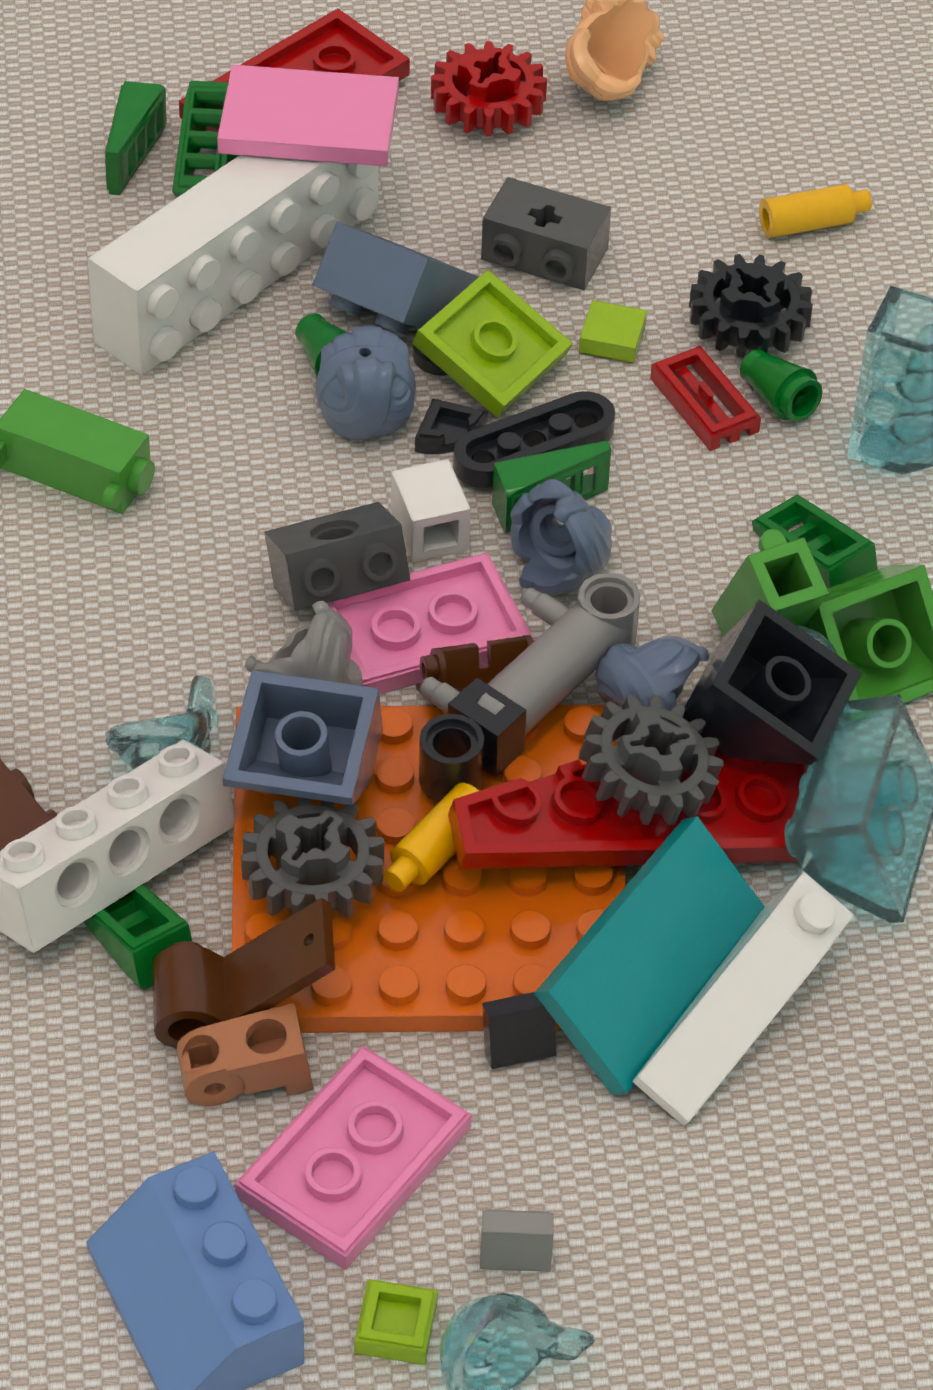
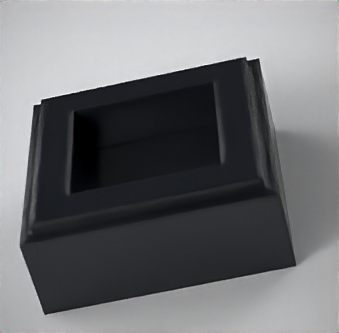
M535 992L482 1003L485 1055L491 1069L556 1056L555 1020L535 996Z

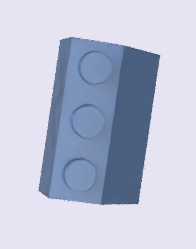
M214 1151L148 1177L86 1241L87 1250L156 1390H244L304 1364V1320Z

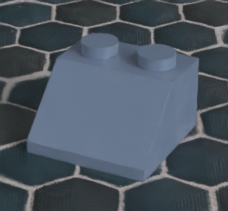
M336 221L312 286L332 293L330 305L361 316L365 307L377 312L375 324L406 335L409 325L420 329L479 276L393 241Z
M252 670L224 771L223 785L353 805L370 784L383 731L379 688Z

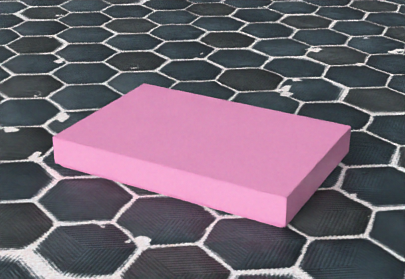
M232 65L217 137L218 153L387 166L399 93V77Z
M488 552L409 573L410 581L327 603L331 609L344 617L352 628L350 659L361 670L362 686L379 688V694L422 683L424 680L420 671V657L430 655L432 648L475 643L479 648L480 665L488 663L487 641L530 635L532 637Z
M362 1045L234 1184L235 1192L240 1201L346 1270L471 1128L472 1114Z

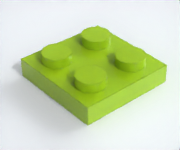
M488 269L417 331L412 341L414 346L497 418L567 355L573 344Z

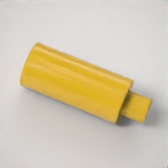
M848 184L761 199L759 204L760 223L767 238L850 224L854 222L856 213L871 210L872 200L867 189L852 191Z
M467 783L457 784L391 850L390 857L393 864L383 873V877L393 890L402 892L411 882L418 885L425 884L456 853L448 813L455 798L479 791L477 788Z

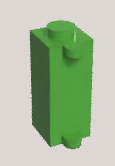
M27 389L20 393L0 418L1 469L121 514L126 511L137 495L145 494L152 483L155 464L150 460L149 434Z
M769 529L763 533L758 541L760 552L746 557L711 610L723 637L759 599L800 629L804 628L829 594L805 538L787 543L785 536L776 529Z

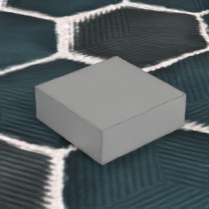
M482 1210L480 1269L550 1272L554 1213L543 1211Z

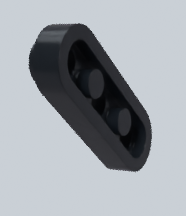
M581 391L471 430L460 436L454 445V472L467 485L489 488L493 487L494 463L609 441L614 433L615 408L611 401L603 395L595 392Z

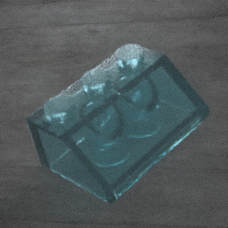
M890 286L866 334L848 458L901 475L933 467V298L894 286Z
M900 694L848 700L818 760L809 765L806 774H803L800 778L799 797L792 818L787 820L784 831L787 850L792 857L797 858L805 873L830 894L890 923L904 922L933 820V766Z

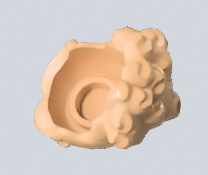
M586 0L581 10L579 24L573 31V35L569 38L565 49V61L569 77L587 94L601 101H613L632 95L641 83L645 67L653 65L654 61H656V49L661 46L665 39L660 30V17L658 14L649 10L645 0Z

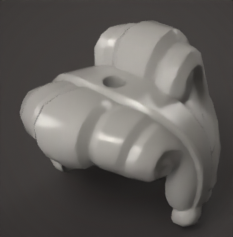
M317 601L313 604L316 615L310 626L295 629L289 635L286 644L274 654L269 662L263 663L256 660L252 655L245 662V667L250 673L252 670L362 686L361 670L350 659L352 628L347 620L331 609L325 601Z

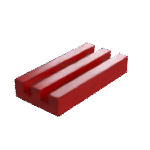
M701 346L651 364L650 379L709 451L720 448L721 439L726 438L729 443L740 440L741 431L745 430L749 436L760 431L761 417ZM691 365L703 381L699 382L686 366ZM714 394L732 414V418H729L713 399Z

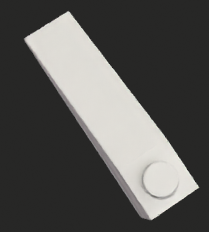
M803 871L766 904L632 1082L681 1125L685 1126L689 1123L820 962L854 914Z

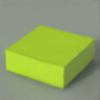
M592 300L579 339V353L634 363L646 326L647 310Z
M367 1279L354 1340V1354L425 1365L438 1303V1290Z

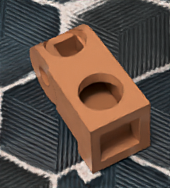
M294 1003L197 1028L188 1032L177 1043V1056L185 1096L189 1102L196 1105H220L231 1101L239 1094L244 1093L248 1095L283 1086L286 1088L287 1096L314 1090Z

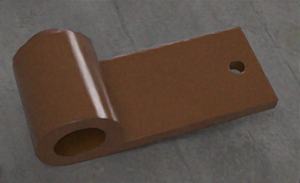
M323 898L318 899L225 957L198 943L190 941L177 942L162 950L154 958L152 964L154 1033L156 1038L162 1044L177 1049L179 1040L192 1030L268 1010L334 971L335 948L331 903Z

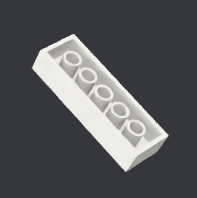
M237 156L88 258L94 343L141 376L161 362L171 359L179 349L202 333L213 329L220 320L241 305L251 302L258 293L282 276L292 273L299 264L317 251L326 248L336 221L353 227L358 222L368 219L378 209V166Z

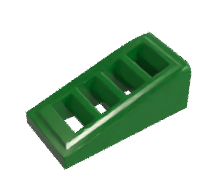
M124 81V85H121L105 150L106 185L109 194L120 195L166 126V89L160 84Z
M189 82L183 108L172 193L175 197H179L208 177L193 176L195 169H209L215 172L238 156L218 153V132L205 131L207 126L220 127L228 82ZM200 149H217V154H201Z
M609 442L591 443L494 463L492 505L503 532H511L512 520L510 513L521 495L529 493L532 488L546 480L556 479L563 482L572 491L579 492L585 500L607 491L611 460ZM593 467V474L583 476V471Z
M798 494L752 520L753 531L760 537L765 531L776 529L785 536L787 543L805 538L827 589L878 570L875 543ZM798 523H803V525L798 527L797 529L791 532L787 531L788 529L792 528Z
M144 884L84 921V924L124 973L143 990L153 986L152 964L154 958L162 950L177 942H192L189 924Z

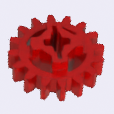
M486 41L484 49L477 50L472 44L467 43L465 44L464 54L449 50L446 52V62L437 61L435 63L434 75H431V99H434L435 113H446L445 123L448 125L456 124L459 121L463 122L464 133L468 134L477 128L483 129L485 136H491L494 128L500 127L505 133L512 134L513 124L516 122L522 126L529 127L532 115L541 116L543 113V102L546 101L547 78L543 77V65L531 64L532 54L529 52L518 56L514 55V45L507 44L502 49L495 48L492 41Z

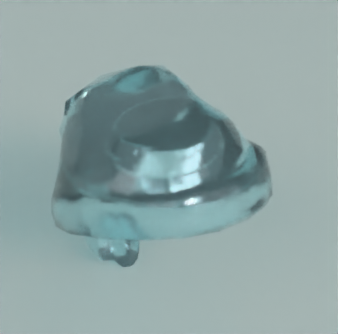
M194 676L188 697V708L185 713L128 722L109 728L105 732L107 747L114 753H118L122 760L132 769L157 756L164 748L175 745L183 739L210 754V732L216 729L217 715L213 709L214 693L212 681L207 677Z
M499 1293L477 1297L463 1304L455 1311L443 1333L439 1345L442 1381L447 1390H514L527 1379L545 1358L575 1360L580 1357L583 1351L595 1343L594 1335L578 1328L560 1327L557 1323L549 1321L545 1312L536 1304L519 1295Z

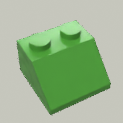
M889 565L827 589L829 592L828 596L802 630L862 672L842 712V715L849 723L858 722L933 692V591L925 565Z

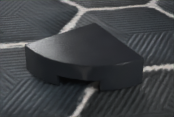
M433 398L416 434L415 452L423 454L454 452V445L460 436L471 430L488 425V411Z

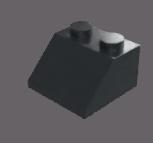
M759 599L722 638L688 699L682 718L688 722L702 718L706 722L701 733L702 738H717L720 743L717 750L728 758L812 765L818 760L862 672Z

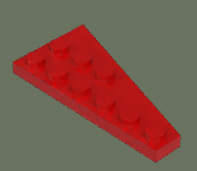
M716 750L714 756L723 760V767L717 778L719 783L708 804L702 803L697 816L732 863L831 861L838 848V843L814 763L812 765L735 759L728 758ZM580 760L560 765L555 774L529 782L519 778L455 798L448 813L459 869L644 865L683 819L690 817L681 811L675 825L669 826L661 814H654L649 825L642 824L639 811L632 808L623 817L617 815L619 801L613 797L604 801L597 800L595 796L601 783L599 781L589 782L583 780L582 774L586 764L582 765ZM684 773L680 782L682 783L690 777V773Z

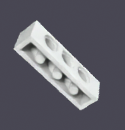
M183 739L175 745L164 748L157 756L129 773L113 779L106 787L73 807L62 810L55 818L24 837L8 843L0 851V932L32 953H35L234 827L235 814L230 789L223 785L222 780L225 763Z

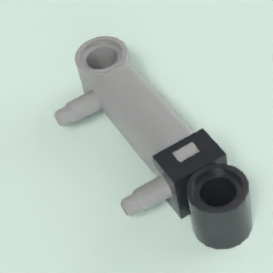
M616 573L593 575L580 586L578 602L571 608L546 593H540L534 588H527L521 595V603L529 608L532 614L551 626L491 681L486 684L476 678L464 690L459 692L446 682L441 683L433 677L424 679L420 686L421 694L429 698L432 704L447 713L428 721L420 734L419 783L422 791L430 799L440 802L459 783H467L480 790L482 787L483 769L497 777L524 752L525 735L597 669L600 659L606 655L613 645L622 643L636 645L640 592L634 582Z

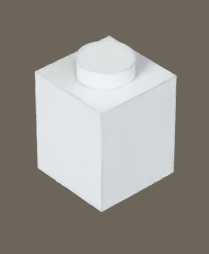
M449 459L391 471V514L402 524L405 547L412 563L469 550L471 508Z

